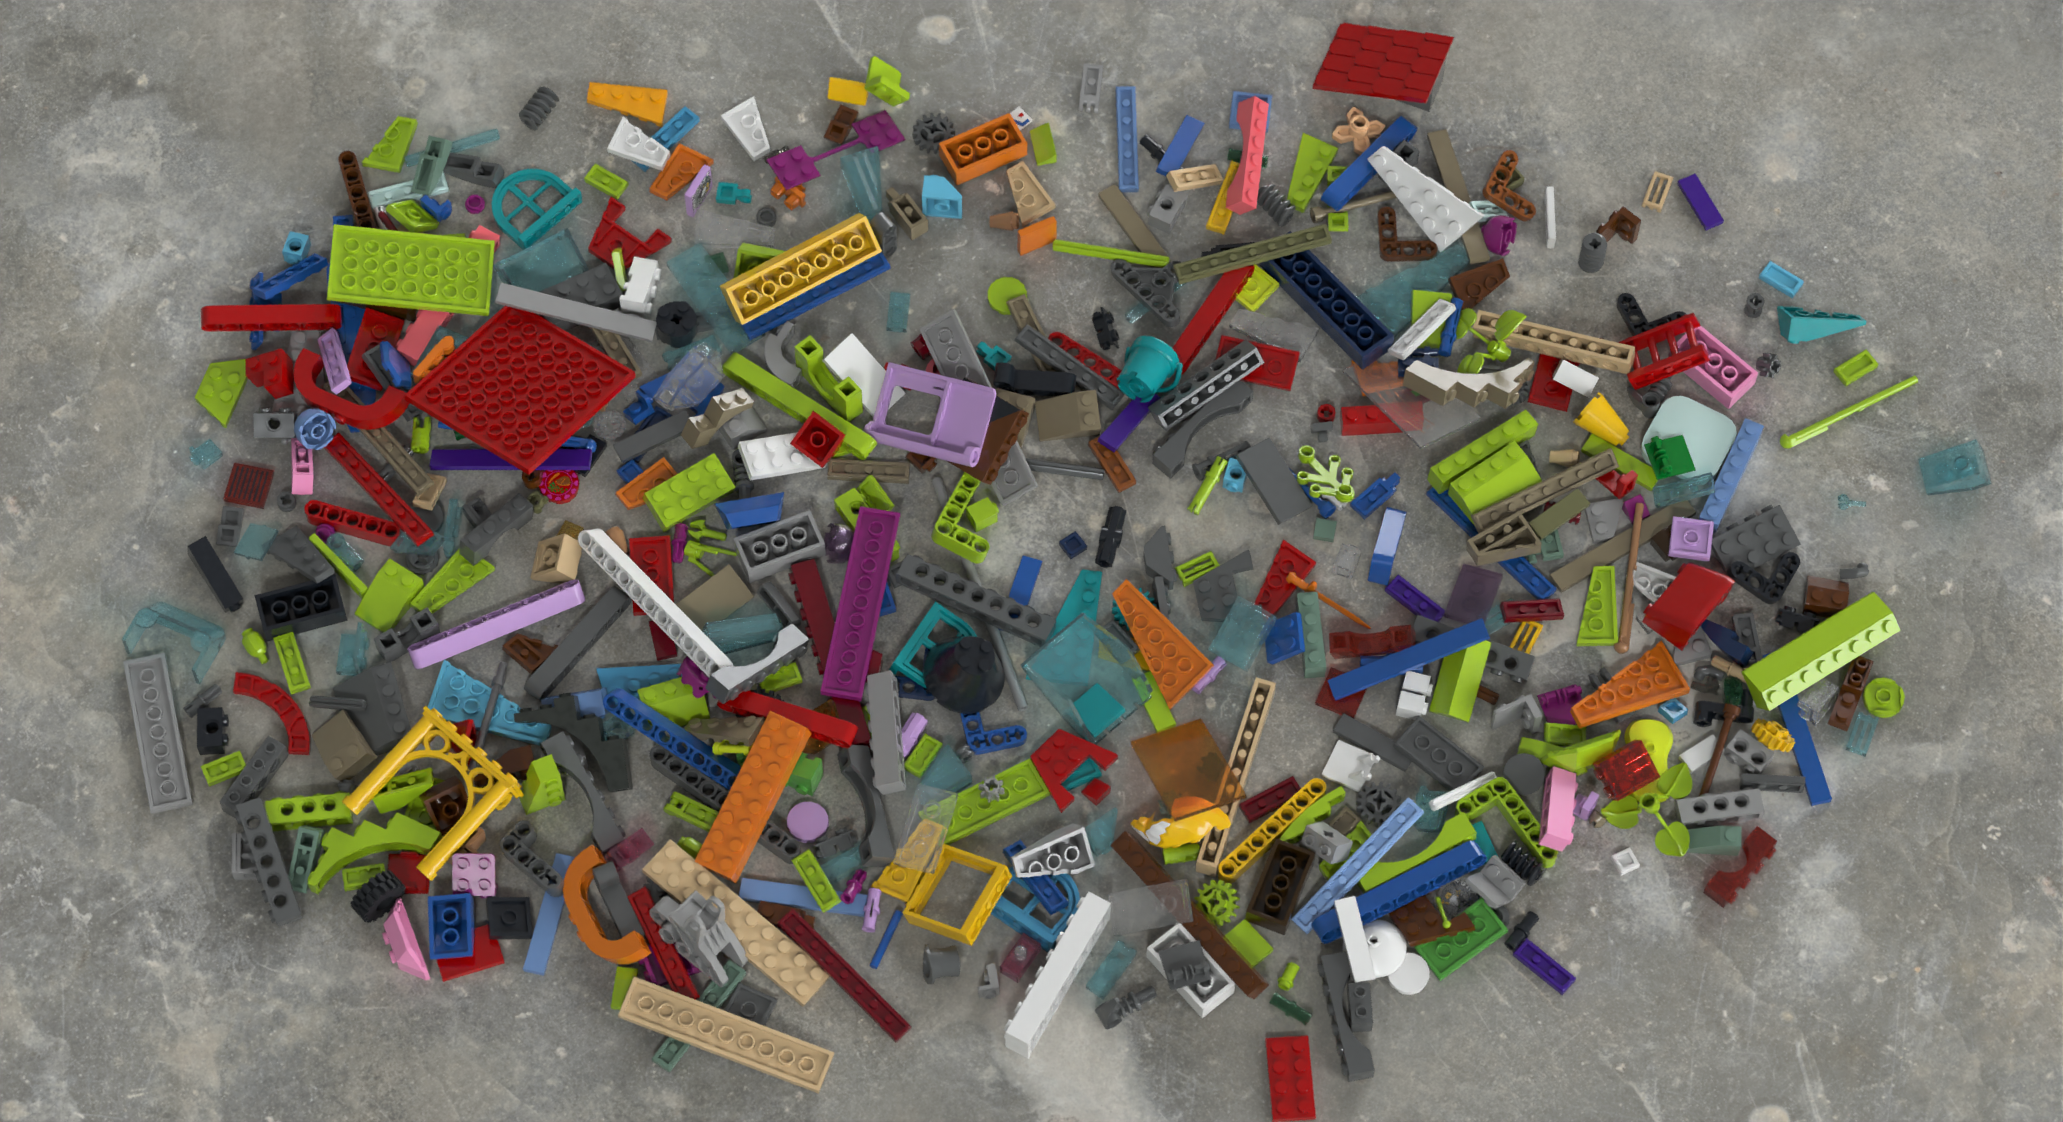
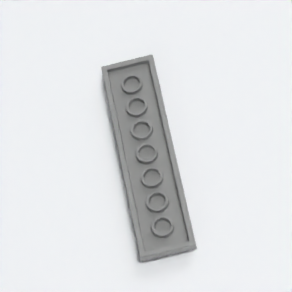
M165 653L123 661L150 812L154 814L193 805Z

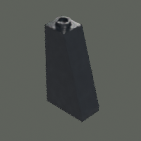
M204 536L188 545V556L224 612L230 611L232 613L240 609L243 597L207 537Z

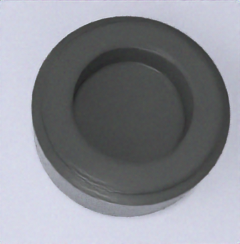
M770 208L760 209L756 215L758 225L762 228L773 227L776 223L775 211Z

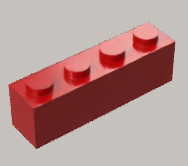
M1422 403L1388 404L1397 414L1387 405L1341 407V436L1422 432L1423 425L1420 426L1424 423Z

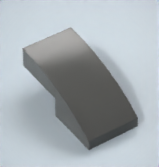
M223 506L216 545L237 547L243 523L244 508Z

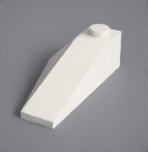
M1636 562L1637 571L1634 570L1633 574L1634 586L1653 603L1658 600L1676 578L1640 562Z

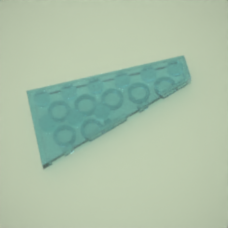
M1457 244L1437 254V257L1429 261L1425 260L1419 263V266L1413 269L1409 268L1383 281V284L1365 290V293L1356 297L1396 337L1411 322L1412 290L1441 292L1449 284L1448 278L1458 275L1469 264L1466 251Z

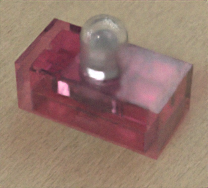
M1023 933L1000 965V973L1018 983L1041 951V943Z

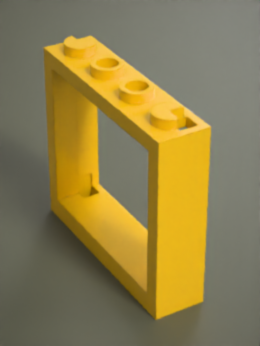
M943 843L938 853L935 854L931 865L925 870L921 882L915 887L911 899L905 904L906 907L902 913L908 923L972 946L1012 875L1006 865ZM951 861L992 875L961 929L920 915Z

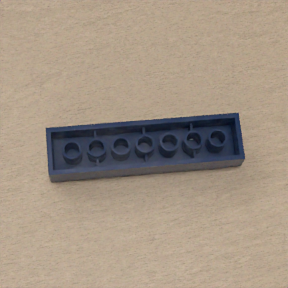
M1310 250L1260 263V266L1279 283V286L1362 370L1386 354L1388 349L1394 344V335Z

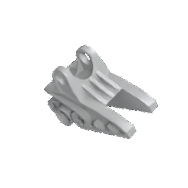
M695 890L681 905L672 898L664 896L650 909V916L662 927L659 930L661 938L669 944L675 942L677 951L721 988L727 983L728 977L716 958L720 951L730 957L741 968L748 962L744 948L725 922V906L717 897L711 896L706 900Z

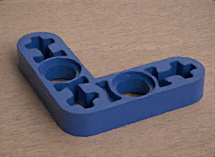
M979 712L969 716L968 714L959 713L966 743L970 746V751H974L975 755L1019 747L1026 743L1027 731L1020 725L984 732ZM974 721L978 724V728L970 730L966 725L968 722ZM1016 732L1021 735V739L1014 737ZM994 736H1001L1003 742L996 745L991 739ZM985 738H988L989 746H986ZM974 741H978L980 744L979 748H976Z

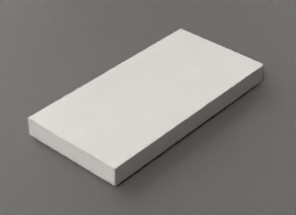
M851 333L822 361L841 382L849 376L862 390L863 407L874 418L886 371ZM900 386L894 387L888 409L905 394Z

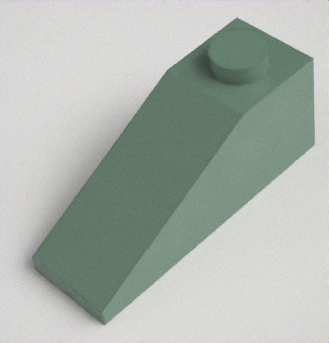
M309 825L299 827L288 875L294 891L307 893L309 888L307 880L310 873L315 870L322 848L321 844L322 838L325 835V829Z
M1720 825L1688 829L1690 844L1686 853L1738 856L1741 849V827Z

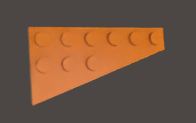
M1126 579L1112 595L1171 710L1214 665Z

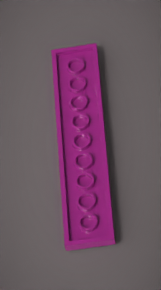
M860 506L821 686V695L862 701L901 517L898 512Z

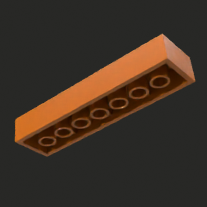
M772 711L769 712L694 862L735 884L737 883L811 735L807 727Z

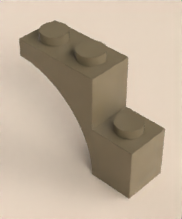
M743 388L713 396L704 414L688 418L681 436L692 449L708 445L713 435L722 425L740 412L752 408L754 401Z

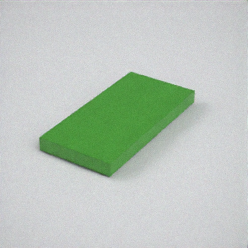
M1483 897L1460 913L1465 912L1475 926L1474 931L1468 932L1466 930L1458 932L1456 936L1449 937V935L1438 937L1436 941L1414 947L1417 953L1427 962L1428 967L1439 981H1442L1508 932L1502 921L1490 906L1485 903Z

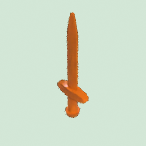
M1290 572L1286 577L1289 584L1293 583L1304 590V593L1318 592L1315 581L1308 584L1297 577L1294 572ZM1318 592V599L1354 622L1371 629L1360 618Z

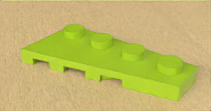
M1305 133L1302 134L1287 200L1291 201L1288 207L1295 205V210L1302 213L1305 212L1327 173V166H1331L1338 153L1337 147Z
M458 549L410 602V606L418 612L428 607L433 614L494 572L495 567L485 559H482L473 566L459 554Z
M1594 566L1576 646H1614L1615 643H1618L1615 567Z

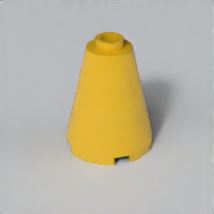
M1600 392L1597 393L1596 397L1588 403L1573 421L1575 425L1615 446L1618 444L1622 446L1630 437L1627 435L1629 432L1628 428Z

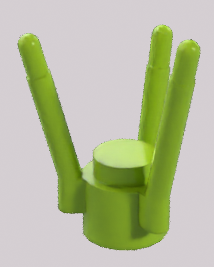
M692 540L687 542L684 549V555L689 557L688 561L694 563L711 577L715 574L697 561L698 558L701 559L705 552L718 554L719 552L737 556L734 551L704 545Z

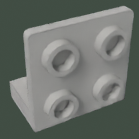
M1531 694L1528 696L1522 695L1514 699L1512 703L1507 705L1504 703L1495 708L1491 728L1494 730L1521 718L1522 725L1532 735L1539 732L1542 713Z
M1496 855L1490 858L1480 872L1467 877L1465 880L1473 892L1482 896L1485 903L1495 909L1512 902L1526 884L1519 875Z

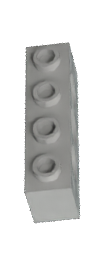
M1751 787L1736 792L1726 790L1715 795L1705 793L1700 795V797L1694 798L1686 796L1677 800L1675 804L1677 821L1685 825L1687 829L1761 820L1765 812L1760 789H1753ZM1740 802L1744 807H1738L1735 803ZM1720 805L1724 810H1717L1714 806ZM1699 808L1703 813H1697L1694 809Z

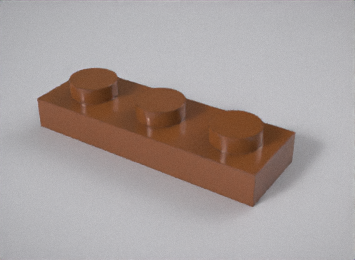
M1099 437L1088 442L1089 448L1105 470L1118 493L1136 485V479L1117 450L1112 452L1098 442Z

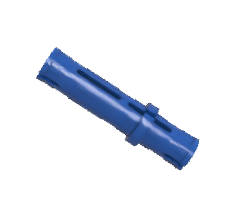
M1458 298L1451 299L1450 303L1455 305L1456 310L1446 319L1444 331L1441 332V345L1438 354L1443 357L1451 356L1453 342L1456 341V329L1463 301Z

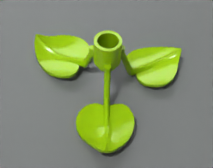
M1469 308L1462 310L1456 329V339L1464 337L1469 330L1488 344L1487 350L1489 354L1475 352L1474 355L1469 354L1465 356L1458 366L1457 373L1478 374L1484 364V357L1490 358L1493 361L1497 359L1500 362L1508 360L1511 350L1503 340L1527 316L1515 310L1504 312L1495 325L1497 331L1494 335L1498 341L1493 340L1490 342L1471 327L1477 320L1476 312Z
M1685 762L1674 765L1660 776L1657 788L1665 795L1645 793L1641 796L1639 804L1631 795H1621L1601 809L1602 815L1611 825L1620 829H1630L1637 825L1639 821L1637 814L1641 813L1643 809L1649 814H1655L1665 828L1656 834L1655 845L1657 849L1668 856H1684L1690 844L1688 829L1678 821L1667 826L1658 813L1660 808L1658 799H1667L1671 796L1673 799L1679 800L1691 792L1693 783L1688 765Z

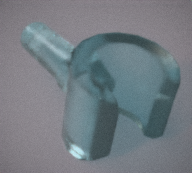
M1844 494L1838 496V501L1846 502L1838 503V507L1841 510H1846L1849 506L1866 507V502L1849 500V497Z

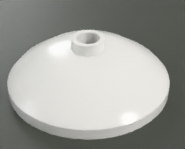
M1378 919L1363 925L1376 978L1395 972L1402 965L1407 952L1406 940L1401 931L1392 923ZM1343 942V952H1345L1346 949Z

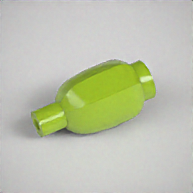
M253 628L243 631L242 644L246 651L252 657L258 658L261 664L267 663L269 661L265 655L267 646L261 634L254 631Z
M682 836L677 843L693 859H696L702 847V844L692 837L685 838Z

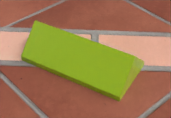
M1485 640L1444 657L1429 712L1469 723L1491 642Z

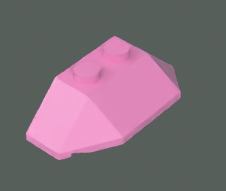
M401 897L397 898L383 924L385 932L382 933L385 944H390L392 951H389L392 963L397 962L400 970L421 979L429 980L430 976Z

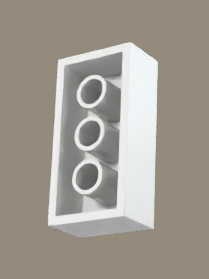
M1179 922L1147 947L1146 957L1166 978L1158 951L1196 940ZM1203 948L1206 962L1210 966L1209 971L1212 979L1176 989L1201 1018L1205 1017L1235 991L1234 981Z

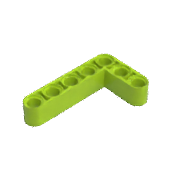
M964 472L936 521L931 538L933 542L978 564L985 560L990 545L986 539L959 526L958 523L981 481Z
M1494 778L1457 802L1455 816L1462 813L1460 811L1461 808H1466L1470 811L1465 813L1469 821L1496 806L1526 848L1531 852L1532 856L1537 857V863L1542 862L1543 868H1550L1555 864L1558 850L1539 845V841L1536 842L1531 839L1533 836L1539 838L1540 824L1505 778ZM1500 787L1504 791L1497 792L1494 788ZM1484 798L1487 802L1481 803L1477 799ZM1507 804H1514L1516 808H1508ZM1525 820L1528 824L1522 825L1518 821ZM1549 853L1552 855V857L1546 858L1543 856V854Z

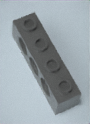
M270 736L265 739L219 801L225 813L236 819L234 814L238 812L236 805L258 798L289 756L284 744Z

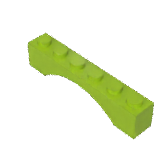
M1525 409L1432 466L1429 470L1428 482L1438 494L1443 493L1449 489L1451 482L1513 441L1519 445L1534 437L1538 423Z
M1462 812L1445 821L1442 831L1427 849L1406 860L1377 862L1357 884L1364 894L1470 840L1475 841L1477 832L1465 813Z

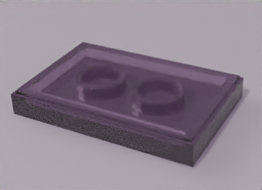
M1463 564L1444 617L1467 624L1482 618L1484 623H1486L1502 582L1503 574Z

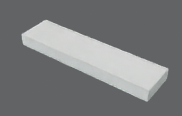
M1439 299L1388 349L1389 354L1405 360L1456 310L1455 305Z
M1352 896L1335 900L1334 905L1354 983L1375 980L1376 976L1356 898Z

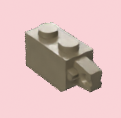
M893 187L886 190L890 213L911 241L928 231V219L909 194L899 195Z

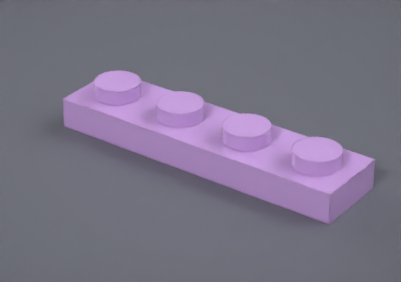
M331 328L317 340L331 391L337 395L346 389L352 381L338 332Z

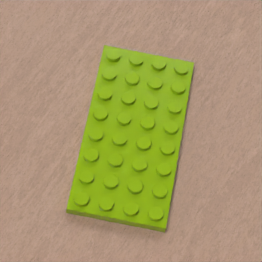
M334 224L327 300L489 316L495 241Z

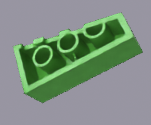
M802 752L785 787L790 786L802 795L808 794L813 796L823 777L822 759L815 757L814 760L807 758L806 753ZM737 753V764L742 767L747 756Z

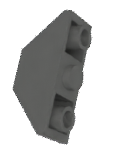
M1161 526L1144 546L1145 571L1153 579L1163 576L1164 584H1167L1168 590H1173L1174 582H1177L1176 569L1172 570L1171 563H1174L1173 551H1169L1168 546L1171 545V535L1166 533L1165 526Z

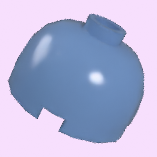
M317 408L303 411L294 423L295 436L307 449L320 450L326 447L334 437L332 436L333 430H336L333 417Z

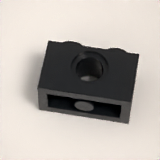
M222 707L197 708V749L200 755L225 754V746L229 745L228 733L225 734V727L229 726L228 714L224 713ZM211 729H218L215 733H209Z

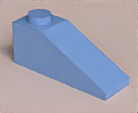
M606 687L571 693V695L578 697L581 717L583 715L595 714L596 717L603 719L609 713L603 706V698L607 695ZM559 695L546 697L541 702L543 705L552 704V707H554L553 699L559 698Z

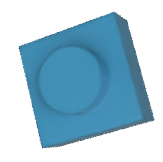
M1673 698L1660 705L1658 712L1670 723L1674 724L1688 714V709L1676 698Z

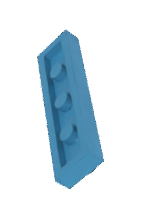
M685 106L651 138L670 150L700 122V119ZM632 161L644 172L650 168L649 166Z

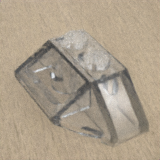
M706 342L692 347L667 374L653 399L668 411L698 406L724 378L721 354Z

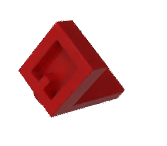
M1612 470L1595 479L1620 500L1634 489L1638 474L1631 470L1626 475L1622 474L1620 476L1615 470Z

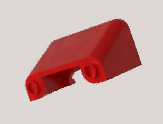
M1692 562L1682 564L1677 571L1679 575L1654 604L1650 603L1643 612L1645 617L1642 622L1681 651L1688 645L1689 639L1695 635L1698 628L1716 606L1722 604L1727 598L1735 583V580L1727 575Z

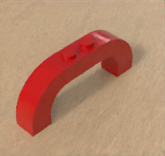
M303 348L295 362L294 381L305 403L312 409L317 408L327 412L341 425L347 424L365 430L382 428L397 420L410 404L405 401L406 392L389 385L377 402L364 406L357 405L316 386L317 377L324 367L321 355Z

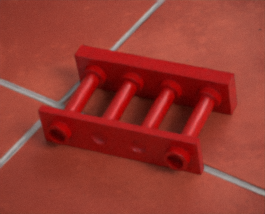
M1694 313L1684 315L1681 318L1619 342L1635 347L1634 371L1627 373L1628 380L1635 390L1710 361L1709 354L1703 345L1697 344L1694 329L1701 325ZM1686 332L1690 349L1679 353L1675 336ZM1667 340L1671 356L1660 360L1656 344ZM1649 347L1653 363L1641 367L1637 351Z

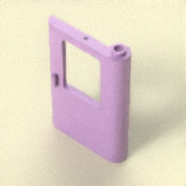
M889 362L873 421L866 424L863 431L872 436L879 444L975 467L981 455L996 399V390L991 387ZM900 386L940 396V405L930 435L886 425L885 419L894 387Z

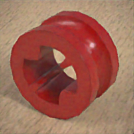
M1330 404L1321 405L1317 411L1318 421L1333 422L1336 414L1335 408ZM1324 411H1328V417H1324Z

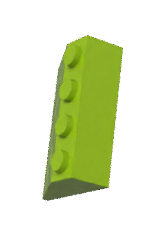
M1513 441L1451 482L1448 495L1474 525L1471 515L1541 482L1542 479L1525 452Z

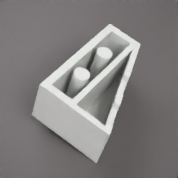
M634 257L628 273L629 280L624 285V289H626L625 295L620 296L621 312L624 314H637L643 319H647V315H651L653 304L651 299L656 297L657 286L655 284L656 280H660L661 269H659L657 260Z

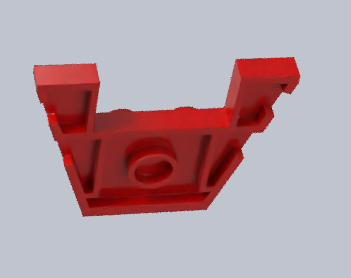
M611 197L606 211L602 215L599 227H597L588 247L589 253L614 269L612 252L616 248H621L626 270L631 267L634 257L647 258L671 244L672 238L659 229L644 243L616 224L615 221L624 213L626 208L619 201Z
M1058 729L1030 756V759L1049 790L1051 797L1057 804L1058 810L1062 813L1075 801V797L1061 784L1088 758H1091L1106 771L1118 759V755Z

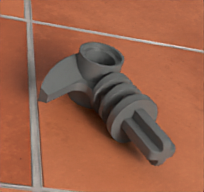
M1673 376L1652 383L1650 389L1644 395H1640L1631 386L1627 387L1630 400L1642 411L1645 417L1655 418L1660 409V402L1665 399V396L1672 387L1670 380Z
M737 449L732 454L733 475L735 477L734 485L736 487L734 491L738 492L739 499L750 498V491L754 489V483L752 480L750 481L744 463L737 462L742 459L739 449Z
M1149 986L1136 994L1130 991L1127 994L1128 998L1125 996L1121 997V1002L1119 998H1113L1099 1005L1095 1012L1105 1029H1111L1122 1021L1121 1015L1125 1018L1127 1017V1012L1129 1014L1134 1013L1133 1009L1140 1011L1142 1010V1004L1156 998L1155 989Z

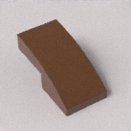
M840 104L834 119L830 121L824 138L842 145L848 137L852 124L855 123L859 112Z

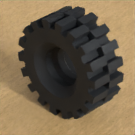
M385 870L381 874H376L374 878L371 877L367 883H364L362 888L357 890V894L353 896L350 904L364 922L371 923V921H376L378 917L382 918L386 912H390L396 899L404 895L406 888L392 871Z

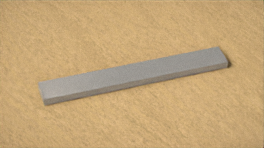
M500 283L495 301L497 304L651 343L657 327L655 321L505 283Z

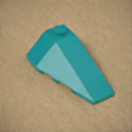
M1777 306L1780 333L1787 339V342L1793 344L1864 326L1867 322L1860 315L1833 312L1830 315L1816 309L1814 313L1803 311V308Z

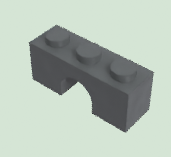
M427 607L411 616L409 625L403 630L394 632L391 628L375 637L374 642L376 649L384 661L388 663L408 653V647L412 644L439 634L440 629L438 622Z

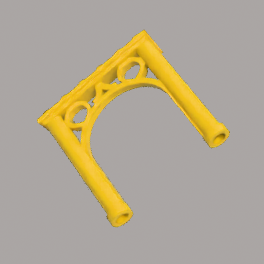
M425 706L422 718L350 796L347 795L341 802L355 815H358L399 769L414 759L423 757L438 758L454 766L466 782L468 803L464 814L416 866L423 875L432 881L437 876L436 873L494 809L502 810L511 801L512 795L518 799L519 796L522 798L524 794L520 790L522 786L509 772L505 775L501 771L503 767L494 759L490 762L486 758L487 753L479 746L475 749L471 745L472 740L464 733L460 736L456 732L457 727L449 720L446 721L435 708L430 710ZM436 736H440L445 740V746L441 750H431L430 743ZM450 740L463 751L457 754L449 752L451 749ZM420 744L425 746L426 749L414 751ZM471 757L482 768L477 767L470 771L468 768L469 758ZM477 774H484L488 778V784L484 788L474 787L473 779ZM475 793L483 794L484 796L475 805Z

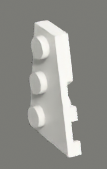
M754 96L721 115V120L753 161L770 152V146Z
M622 117L607 148L608 153L663 171L670 157L668 149L653 138L646 136L642 133L641 129L637 126L634 127L624 117Z

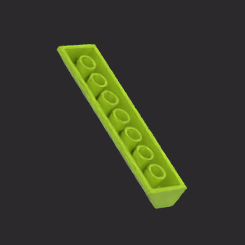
M1871 592L1741 672L1756 707L1770 711L1900 631L1893 612L1875 592Z

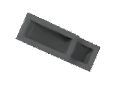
M457 153L449 154L443 170L444 173L458 179L495 189L500 184L505 173L500 164L484 162L477 156Z

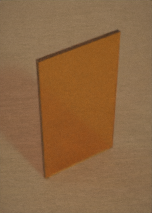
M1202 719L1130 742L1174 822L1247 798L1246 793Z

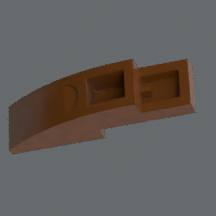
M1858 656L1851 661L1828 725L1848 731L1874 661L1862 656Z

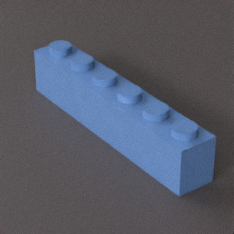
M1746 418L1699 517V520L1714 522L1713 534L1719 529L1764 428L1763 425Z

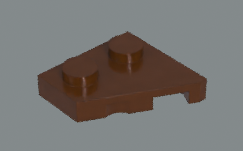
M517 633L503 645L502 650L533 675L558 645L554 644V647L542 644V640L530 639L525 635Z

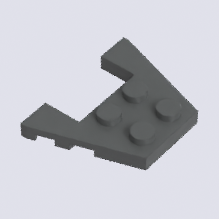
M1249 550L1242 552L1193 581L1202 621L1225 623L1236 621L1242 624H1248V622L1258 623V625L1266 624L1261 604L1240 609L1233 574L1254 569Z

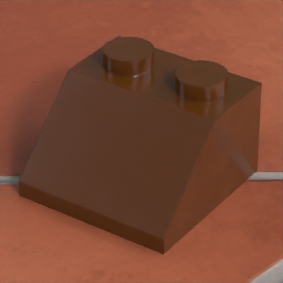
M1807 576L1802 614L1806 611L1816 614L1818 617L1830 618L1845 609L1848 605L1849 583Z
M456 775L432 786L419 795L432 824L437 831L441 832L442 836L447 834L462 817L468 803V795L462 782Z

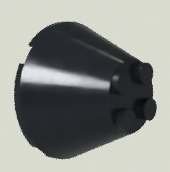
M955 636L944 639L929 651L923 665V679L928 692L930 691L937 699V703L953 712L973 714L984 711L985 708L997 701L1004 687L1005 675L1002 663L995 653L992 643L980 637Z

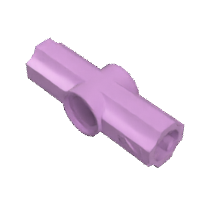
M912 712L902 728L904 761L916 747L918 738L928 724V720L919 713Z

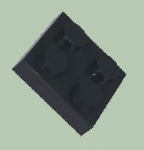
M487 897L486 910L489 940L532 938L529 897Z

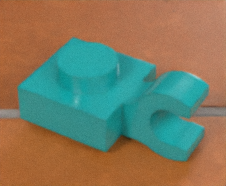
M719 182L716 203L736 205L737 200L743 203H751V190L739 189V185L736 183Z
M981 341L976 346L978 348L976 353L985 357L984 363L994 371L996 363H1009L1012 360V356L997 345L992 349Z

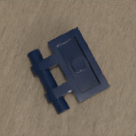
M1424 346V348H1416L1405 360L1398 358V377H1404L1405 369L1416 360L1439 368L1438 358H1430V356H1438V348Z

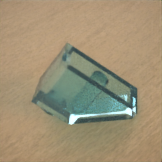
M1116 807L1085 828L1090 849L1096 857L1101 854L1105 855L1112 849L1110 845L1114 842L1118 816Z

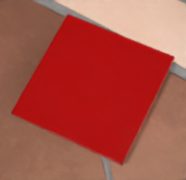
M417 852L389 854L388 870L392 871L405 886L404 894H429L430 880L416 868L426 855L418 854Z

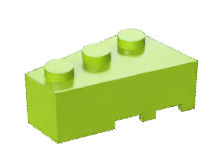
M552 754L532 761L526 773L527 780L522 782L523 789L521 791L524 796L522 798L519 796L526 815L549 806H558L565 800L561 775Z

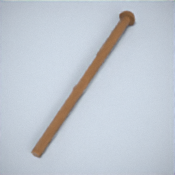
M1636 503L1619 638L1618 643L1614 644V650L1619 654L1626 653L1630 647L1635 607L1634 603L1631 604L1634 586L1633 574L1634 570L1637 571L1636 562L1644 508L1642 503Z

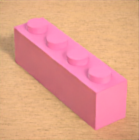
M1553 766L1545 777L1539 845L1562 852L1567 845L1571 844L1573 840L1571 828L1575 821L1573 810L1576 806L1574 795L1578 788L1576 773Z

